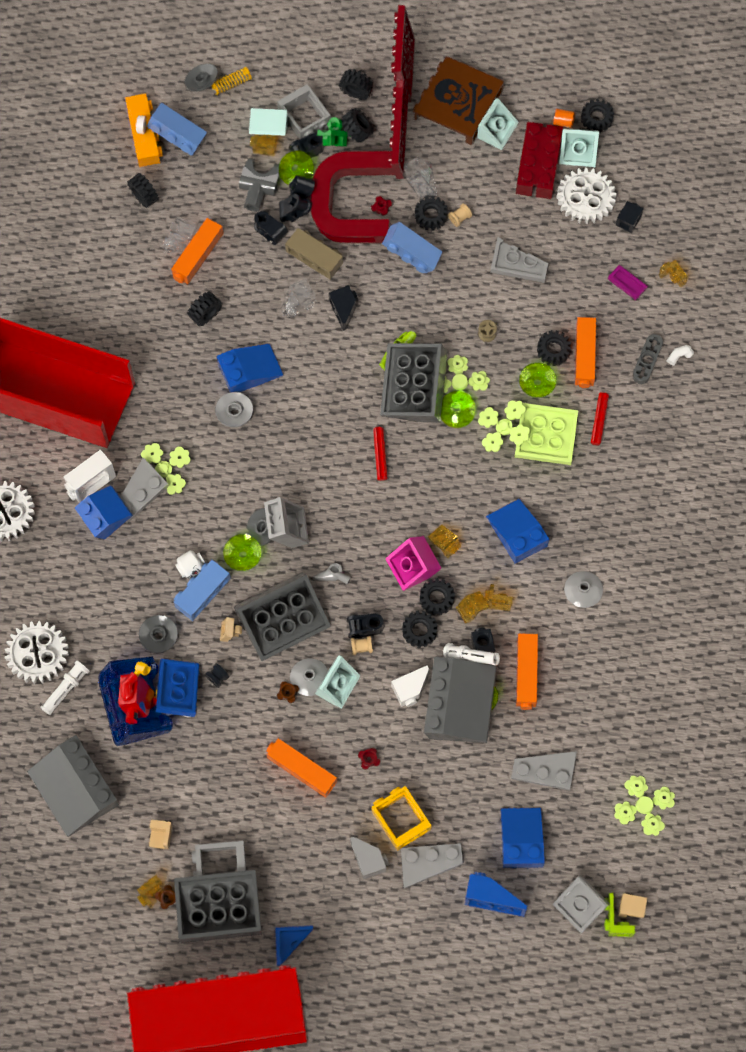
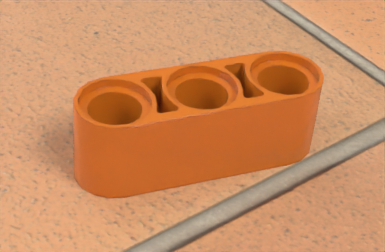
M556 108L553 124L573 128L576 112Z

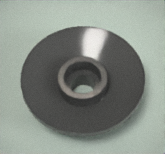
M212 64L196 66L185 77V86L188 90L194 92L209 88L218 77L217 68Z
M265 508L258 509L248 520L246 528L249 534L247 537L252 544L264 546L272 540L268 536Z
M152 616L146 619L139 629L141 645L152 653L166 652L177 641V627L166 616ZM161 633L162 638L156 639L155 635Z

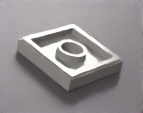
M581 875L553 903L580 933H583L610 905Z

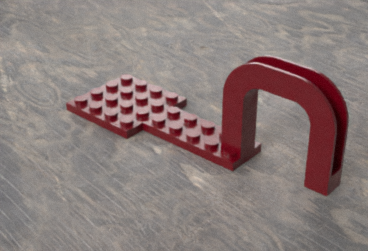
M398 5V12L394 14L397 28L393 30V38L396 40V43L392 46V55L395 56V59L391 63V72L394 73V81H396V87H393L395 103H392L394 120H391L393 137H390V148H392V151L339 152L326 158L318 166L313 177L315 186L311 196L312 218L321 234L337 243H383L391 226L389 219H337L332 216L334 185L344 176L395 175L396 179H404L408 103H411L415 54V36L405 5Z

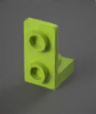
M609 893L608 898H604L610 904L604 910L608 911V919L604 920L605 931H608V936L633 937L635 925H629V922H618L617 925H614V894Z

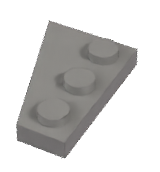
M497 238L490 273L545 282L548 268L547 262L531 254H526L518 250V247L510 246L503 242L502 239Z
M142 458L120 496L133 515L126 523L137 516L169 486L144 458Z
M577 751L514 759L511 779L570 791Z
M461 843L401 848L404 889L463 865Z

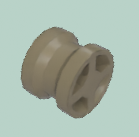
M484 320L479 324L478 336L484 342L493 341L496 337L497 326L491 320Z

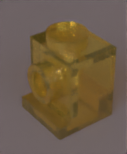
M254 134V136H251L250 147L253 148V153L274 156L278 141L277 135Z

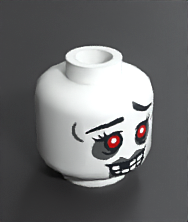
M190 550L177 558L175 566L183 578L191 579L200 573L202 564L205 561L200 553L195 554L194 551Z

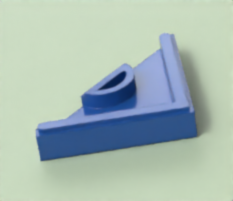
M313 926L275 928L277 966H281L313 931Z

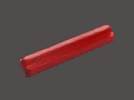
M600 392L598 396L591 444L593 445L601 444L609 394Z
M375 427L373 433L377 480L385 481L387 480L384 429L383 427Z

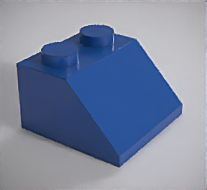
M113 486L88 495L75 507V510L94 537L100 539L109 537L133 516Z

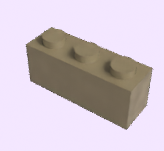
M297 228L285 243L287 253L330 280L343 264V256L338 250H332L325 242L313 238L306 230L302 231Z

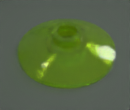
M302 151L287 153L279 164V175L287 185L296 175L311 179L314 173V164L311 157ZM293 165H297L295 171L292 170Z
M539 362L531 363L524 367L519 376L521 389L527 395L536 398L549 395L555 389L557 382L554 370L550 366ZM539 380L541 384L536 385L534 381Z
M453 391L443 397L441 420L447 426L462 428L472 422L476 414V405L470 395L462 391ZM458 405L460 409L459 411H454L453 407Z
M246 534L231 537L223 549V557L226 564L237 571H247L254 568L259 563L262 554L259 542L254 537ZM245 552L246 556L242 558L239 554Z

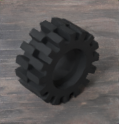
M348 69V71L344 72L339 82V87L341 91H344L345 95L348 94V96H352L355 99L366 100L374 84L370 77H366L367 74H361V71L356 72L355 69Z
M596 98V102L591 99L590 103H585L581 114V123H583L584 128L587 126V130L593 129V131L598 130L599 133H602V130L607 131L608 127H611L614 111L613 107H610L609 102L605 104L604 99H602V102H599V98ZM599 111L604 115V119L594 120L591 118V114Z
M352 108L342 116L343 130L347 131V135L351 136L353 141L362 143L374 133V127L371 126L372 122L369 121V117H366L364 112L361 113L360 109Z
M141 173L127 181L129 190L132 191L131 193L143 207L148 208L159 199L156 190L152 187L153 185Z
M426 196L425 200L422 198L420 203L417 202L415 219L416 223L420 224L419 227L423 228L424 226L425 230L428 231V228H431V231H434V228L438 230L440 226L443 227L445 225L448 215L447 205H445L443 200L440 202L439 197L435 200V196H431V199ZM427 209H435L438 212V216L427 218L424 212Z
M205 292L203 296L200 295L199 299L194 301V304H191L187 315L198 326H204L205 323L207 324L209 320L217 315V312L222 307V302L212 292Z
M551 330L549 334L545 332L543 337H540L537 346L538 357L541 358L543 363L546 361V365H550V363L553 366H556V364L562 365V362H566L567 358H569L571 341H569L568 336L564 337L565 333L562 332L560 335L558 334L559 331L556 330L553 333ZM551 343H557L560 345L561 351L558 354H552L548 352L547 346Z
M435 578V581L431 579L429 583H424V587L420 590V604L423 610L425 609L427 613H432V615H442L444 612L446 614L449 609L451 610L455 598L454 589L450 587L451 584L449 582L446 584L444 579L439 581V578ZM434 591H440L444 594L445 599L443 602L435 604L430 600V594Z
M416 611L415 614L412 612L409 614V617L406 616L402 627L403 637L406 639V642L410 643L413 647L417 646V648H421V646L427 647L428 644L431 645L437 635L438 626L435 618H432L430 613L427 615L426 611H422V613ZM417 623H422L426 625L427 633L423 636H417L412 631L413 626Z

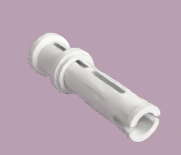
M448 643L443 650L444 658H456L498 665L500 661L498 653L469 649L466 645L455 646L453 643Z
M76 660L74 662L75 665L70 672L64 674L62 683L40 707L47 714L51 715L73 687L78 686L81 678L90 672L79 661Z

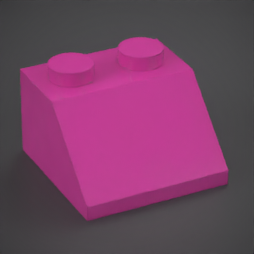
M424 536L408 538L385 558L403 591L431 578L442 569Z

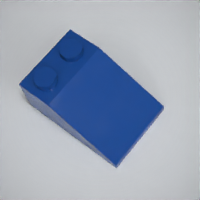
M270 344L237 348L216 356L218 366L230 393H240L283 376Z
M520 499L486 516L514 564L548 547V536Z
M501 808L503 868H543L545 862L541 808Z
M475 872L470 874L464 905L521 917L525 916L527 905L492 878L486 877L485 873Z

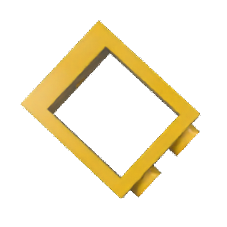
M406 786L393 789L390 792V796L385 799L383 797L377 799L373 803L374 806H372L374 816L397 851L429 832L432 827ZM404 797L419 819L420 824L396 838L380 811Z

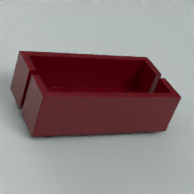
M527 121L516 194L532 197L534 185L537 186L535 197L552 199L562 126L547 124L546 127H543L542 123Z

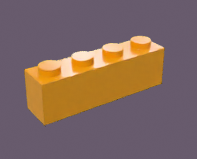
M146 94L125 97L139 167L159 164V157H163L161 146L156 144L159 141L158 134L146 127L145 134H137L136 132L137 117L139 115L146 116L147 126L152 116L150 114V111H153L151 100H147Z

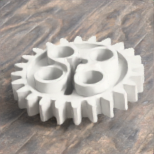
M578 168L577 174L571 171L570 176L565 175V179L561 180L557 190L558 205H562L561 211L566 210V217L570 214L572 215V221L575 218H578V223L584 219L586 224H588L590 219L593 223H595L596 218L602 221L603 215L607 217L608 211L612 212L613 205H615V186H611L612 180L607 181V175L601 177V171L595 174L594 169L588 172V169L585 168L584 172H581Z
M4 481L3 486H0V501L11 521V525H8L0 510V521H3L0 525V542L3 541L4 537H7L8 541H10L12 535L17 539L18 532L25 534L23 528H30L27 522H33V518L30 515H35L32 509L35 506L31 502V495L27 496V490L22 491L21 485L15 488L14 482L8 486L7 482ZM6 497H12L10 501H4ZM20 512L18 517H12L14 513Z
M31 621L30 627L27 628L23 624L22 631L16 628L17 635H10L13 641L6 642L10 648L5 649V652L9 654L5 656V659L10 661L7 665L9 668H13L11 670L13 675L18 673L17 677L19 680L24 677L26 683L30 678L33 684L36 683L37 679L44 683L45 677L51 681L52 674L58 676L57 669L64 670L61 663L67 664V660L63 657L69 656L68 651H65L69 646L65 643L67 641L65 636L61 637V630L56 632L57 628L55 625L49 629L48 622L42 626L41 622L38 621L37 626H34ZM34 636L36 637L37 647L39 649L38 655L41 662V668H38L37 658L34 654ZM42 639H50L47 644H40ZM24 642H30L28 648H21ZM47 656L53 657L49 663L43 662ZM26 661H33V664L31 666H24Z

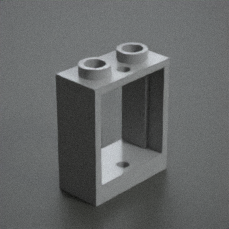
M308 84L277 101L278 110H287L288 124L299 139L316 133L317 130H326L328 128L327 123L331 119V115ZM308 100L321 118L300 129L288 111Z
M281 497L264 502L270 540L291 548L309 543L303 506Z
M244 841L195 845V851H192V862L196 863L197 871H193V876L203 875L201 852L236 849L237 872L246 871Z

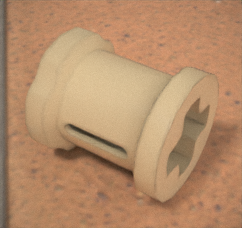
M462 203L460 208L455 212H450L448 217L458 227L466 218H471L472 213L468 206Z
M371 636L363 639L351 638L353 655L361 652L373 653Z

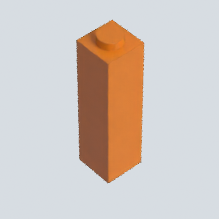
M206 218L171 268L173 278L177 282L190 283L222 237L223 227L220 224Z
M577 317L575 385H579L580 388L594 386L596 318Z
M518 633L516 706H520V709L531 710L537 704L538 634Z
M279 738L275 743L271 742L266 750L268 752L267 759L325 798L336 785L337 777Z

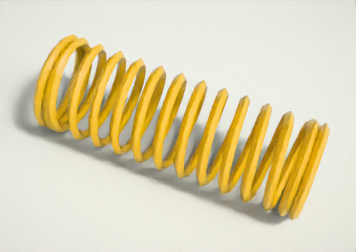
M244 67L239 71L237 70V72L231 73L230 75L235 83V86H237V84L232 74L237 80L238 85L239 81L237 77L240 79L241 84L242 80L240 76L243 78L244 83L245 79L243 75L246 77V81L252 79L250 71L247 67ZM226 75V77H223V79L220 78V80L215 81L211 85L212 89L216 90V95L220 94L218 87L220 88L221 93L223 92L218 81L223 87L224 92L225 88L221 80L226 86V90H228L226 83L229 85V89H231L227 77L232 84V88H234V85L229 75Z

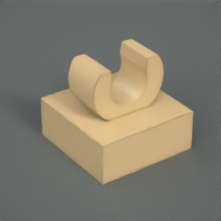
M227 617L221 622L220 641L228 642L233 636L239 637V634H242V626L234 625V618Z

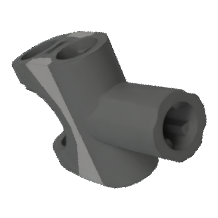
M248 158L240 177L239 189L248 190L244 208L257 212L260 210L264 194L271 196L276 194L280 177V164L275 163L274 167L267 173H259L254 169L255 159Z

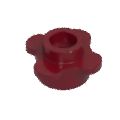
M377 196L375 203L371 206V210L385 216L388 214L392 202Z
M375 748L358 753V758L362 762V769L367 770L371 766L377 767L380 765Z

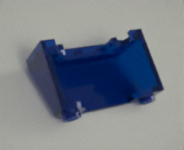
M153 656L109 661L99 673V687L112 738L116 746L167 734L172 730V719L167 714L155 712L156 706L149 711L147 717L138 718L136 724H128L125 721L126 714L118 704L120 676L130 674L131 672L134 673L135 665L138 662L146 663L147 666L151 667L148 675H140L154 691V696L156 695L153 679L158 673V665L155 663Z

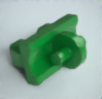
M332 117L327 123L329 130H317V135L323 136V146L347 147V137H351L347 135V131H341L342 121L338 117Z

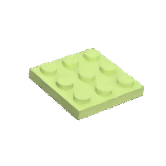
M522 403L526 408V412L521 415L519 425L528 427L530 434L528 435V441H524L522 445H516L515 458L571 465L578 410Z

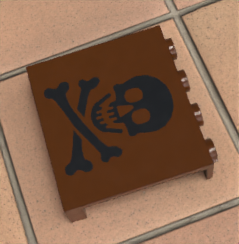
M446 56L443 62L440 61L436 75L431 76L429 87L423 90L421 101L415 104L413 108L414 120L417 121L418 117L422 116L466 136L465 143L472 145L478 135L480 122L494 100L501 95L504 81Z

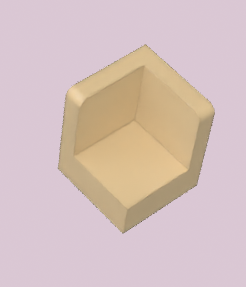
M151 820L149 846L152 848L169 849L172 823Z
M623 893L618 917L626 918L627 916L644 918L647 898Z

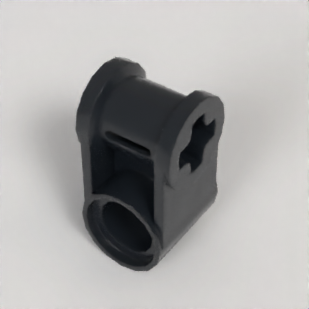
M312 133L292 142L288 148L296 157V163L301 164L321 154L324 151L323 137L318 136L317 133Z
M296 175L289 183L290 195L288 197L292 194H298L302 199L307 198L314 190L315 180Z
M292 194L285 200L280 201V221L282 223H285V221L294 222L296 219L308 214L312 208L311 200L307 198L302 199L298 194Z
M259 211L255 214L254 229L265 237L267 241H272L273 243L271 244L277 245L288 233L286 226L267 212Z
M378 613L352 615L346 618V622L349 623L350 633H348V637L350 639L378 635L384 630L383 618ZM374 621H378L380 623L378 627L370 626V624Z

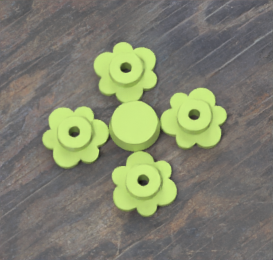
M455 355L454 358L448 359L447 364L449 371L454 372L456 375L452 381L447 380L445 376L443 393L448 392L451 384L454 389L460 390L456 395L452 396V407L464 411L472 406V401L470 400L471 395L466 394L462 390L469 384L476 391L479 389L484 391L488 388L490 379L487 377L486 372L480 371L472 373V377L468 380L462 374L463 371L468 369L467 358H460L459 355Z
M510 401L508 407L504 410L508 419H502L499 422L497 418L498 412L494 411L491 407L480 412L479 425L486 428L496 425L497 430L494 434L488 433L487 438L482 440V445L487 452L491 450L498 452L500 450V445L503 444L501 435L510 434V441L516 445H522L524 441H528L530 429L523 427L521 424L517 428L513 427L510 421L515 418L520 419L521 415L526 412V408L521 401Z
M159 444L146 445L145 450L141 452V456L149 464L152 462L158 463L155 470L162 478H166V482L169 484L167 487L168 494L181 493L186 482L184 479H181L179 474L175 476L171 474L172 466L182 468L184 465L189 464V451L184 450L182 447H176L175 451L170 452L171 458L167 462L161 461L160 456L163 455V451L160 449Z
M631 776L630 780L625 782V788L629 790V795H635L639 798L636 801V807L630 805L627 801L623 804L618 803L615 805L616 813L614 816L616 819H619L621 824H627L629 821L635 820L634 814H636L637 810L641 814H647L645 820L641 822V825L644 827L643 831L646 835L653 834L657 836L659 831L664 829L665 825L659 815L654 816L650 812L653 810L654 805L659 806L663 810L666 807H673L675 804L673 800L675 794L670 792L669 788L662 787L654 792L655 797L651 800L649 797L643 796L644 791L648 789V786L645 784L646 779L643 776Z

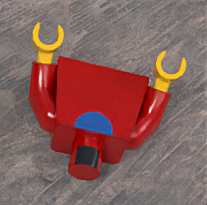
M138 662L135 665L134 673L131 672L130 674L120 676L118 704L126 714L125 721L128 724H136L138 718L147 717L149 711L156 706L157 690L154 696V691L140 675L146 676L151 671V667L143 662Z

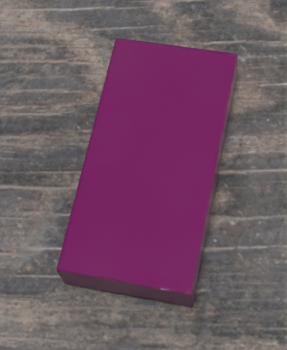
M618 265L607 278L634 300H637L648 288L646 284L621 265Z

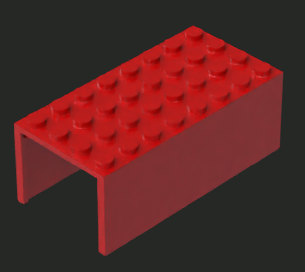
M0 318V413L108 448L135 386L130 360Z
M291 965L281 966L276 971H271L270 968L260 969L255 974H250L248 971L239 972L235 977L219 975L216 976L215 980L198 978L195 979V983L188 984L187 981L174 982V986L166 987V984H157L153 986V989L145 990L144 987L133 988L132 992L127 993L133 1052H247L307 1043L299 980L296 968H292Z

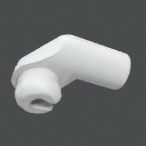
M689 345L675 348L666 361L674 366L681 356L685 355L686 358H690L693 356L694 351Z

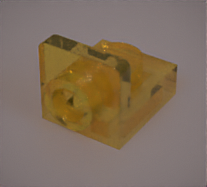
M676 260L671 263L666 262L661 266L660 278L670 274L672 282L674 284L677 283L679 287L687 283L688 276Z
M440 525L428 536L430 542L440 548L446 558H449L461 548L457 536L443 525Z
M490 584L489 590H485L484 601L488 602L487 608L510 611L513 597L502 593L493 594L494 584Z
M478 591L465 596L456 609L466 624L471 622L479 612L488 609L489 604L482 593Z
M157 875L137 889L139 894L137 899L143 907L146 905L150 909L154 907L147 896H154L157 891L161 890L160 886L163 884Z

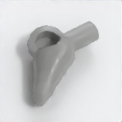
M334 563L325 571L313 576V580H340L348 584L351 577L342 573L341 565Z

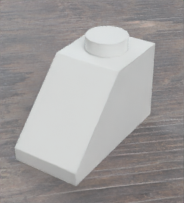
M428 666L391 681V686L401 707L404 705L410 707L417 703L429 674Z

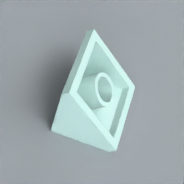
M498 98L494 100L480 122L477 138L502 150L519 122Z
M251 108L249 134L286 135L288 128L287 110Z
M563 128L559 164L595 167L599 131Z
M338 656L315 694L342 709L360 675L342 656Z

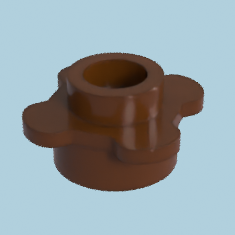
M282 682L277 698L294 703L299 687Z
M165 885L163 890L155 893V899L159 900L162 909H167L170 905L176 903L175 892L172 890L171 885Z

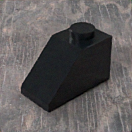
M349 285L328 293L329 302L343 331L347 329L356 309V301H358L356 292L354 290L351 291Z

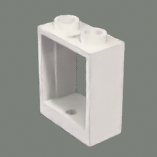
M101 450L96 452L64 476L66 482L64 486L69 497L73 501L76 499L80 503L88 495L95 493L116 477L113 465Z

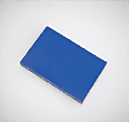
M160 659L155 712L195 717L199 663Z

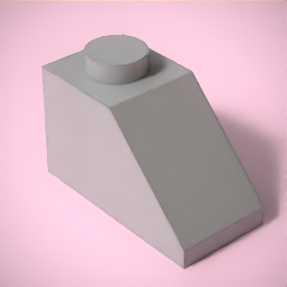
M356 837L350 838L363 880L386 872V866L389 863L385 853L381 854L379 848Z

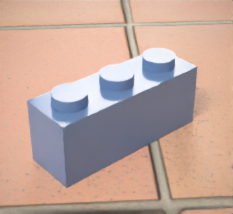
M160 103L146 126L191 156H193L207 133L163 103Z
M401 222L390 226L382 243L387 247L388 251L396 253L404 262L410 263L421 273L433 271L442 254L441 250Z
M213 560L205 563L196 578L192 577L189 580L187 588L175 596V608L191 621H194L231 579L230 573Z

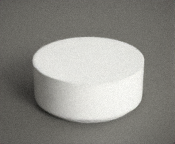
M139 115L136 122L137 134H145L146 116Z

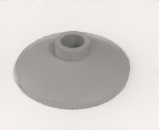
M231 392L223 395L218 400L215 412L218 420L223 425L236 428L245 425L251 419L253 406L246 395L239 392ZM237 410L238 413L233 415L231 414V411Z
M579 571L567 579L564 591L570 603L577 607L588 608L599 602L603 594V586L600 579L593 573ZM586 585L588 589L582 590L581 586Z
M303 659L296 663L291 670V684L299 687L298 693L305 696H314L328 669L317 659ZM312 673L313 677L307 678L306 674Z

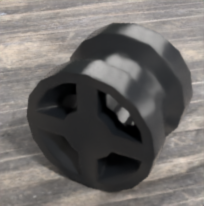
M217 663L213 665L211 671L205 673L206 678L217 688L221 686L223 680H227L230 677Z

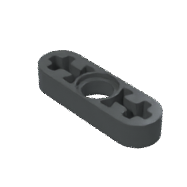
M652 334L646 339L633 372V380L638 384H645L650 378L663 345V340L659 335ZM656 340L657 345H655L653 351H651V342ZM650 356L653 362L645 363L642 358ZM642 367L646 368L644 376L639 378Z

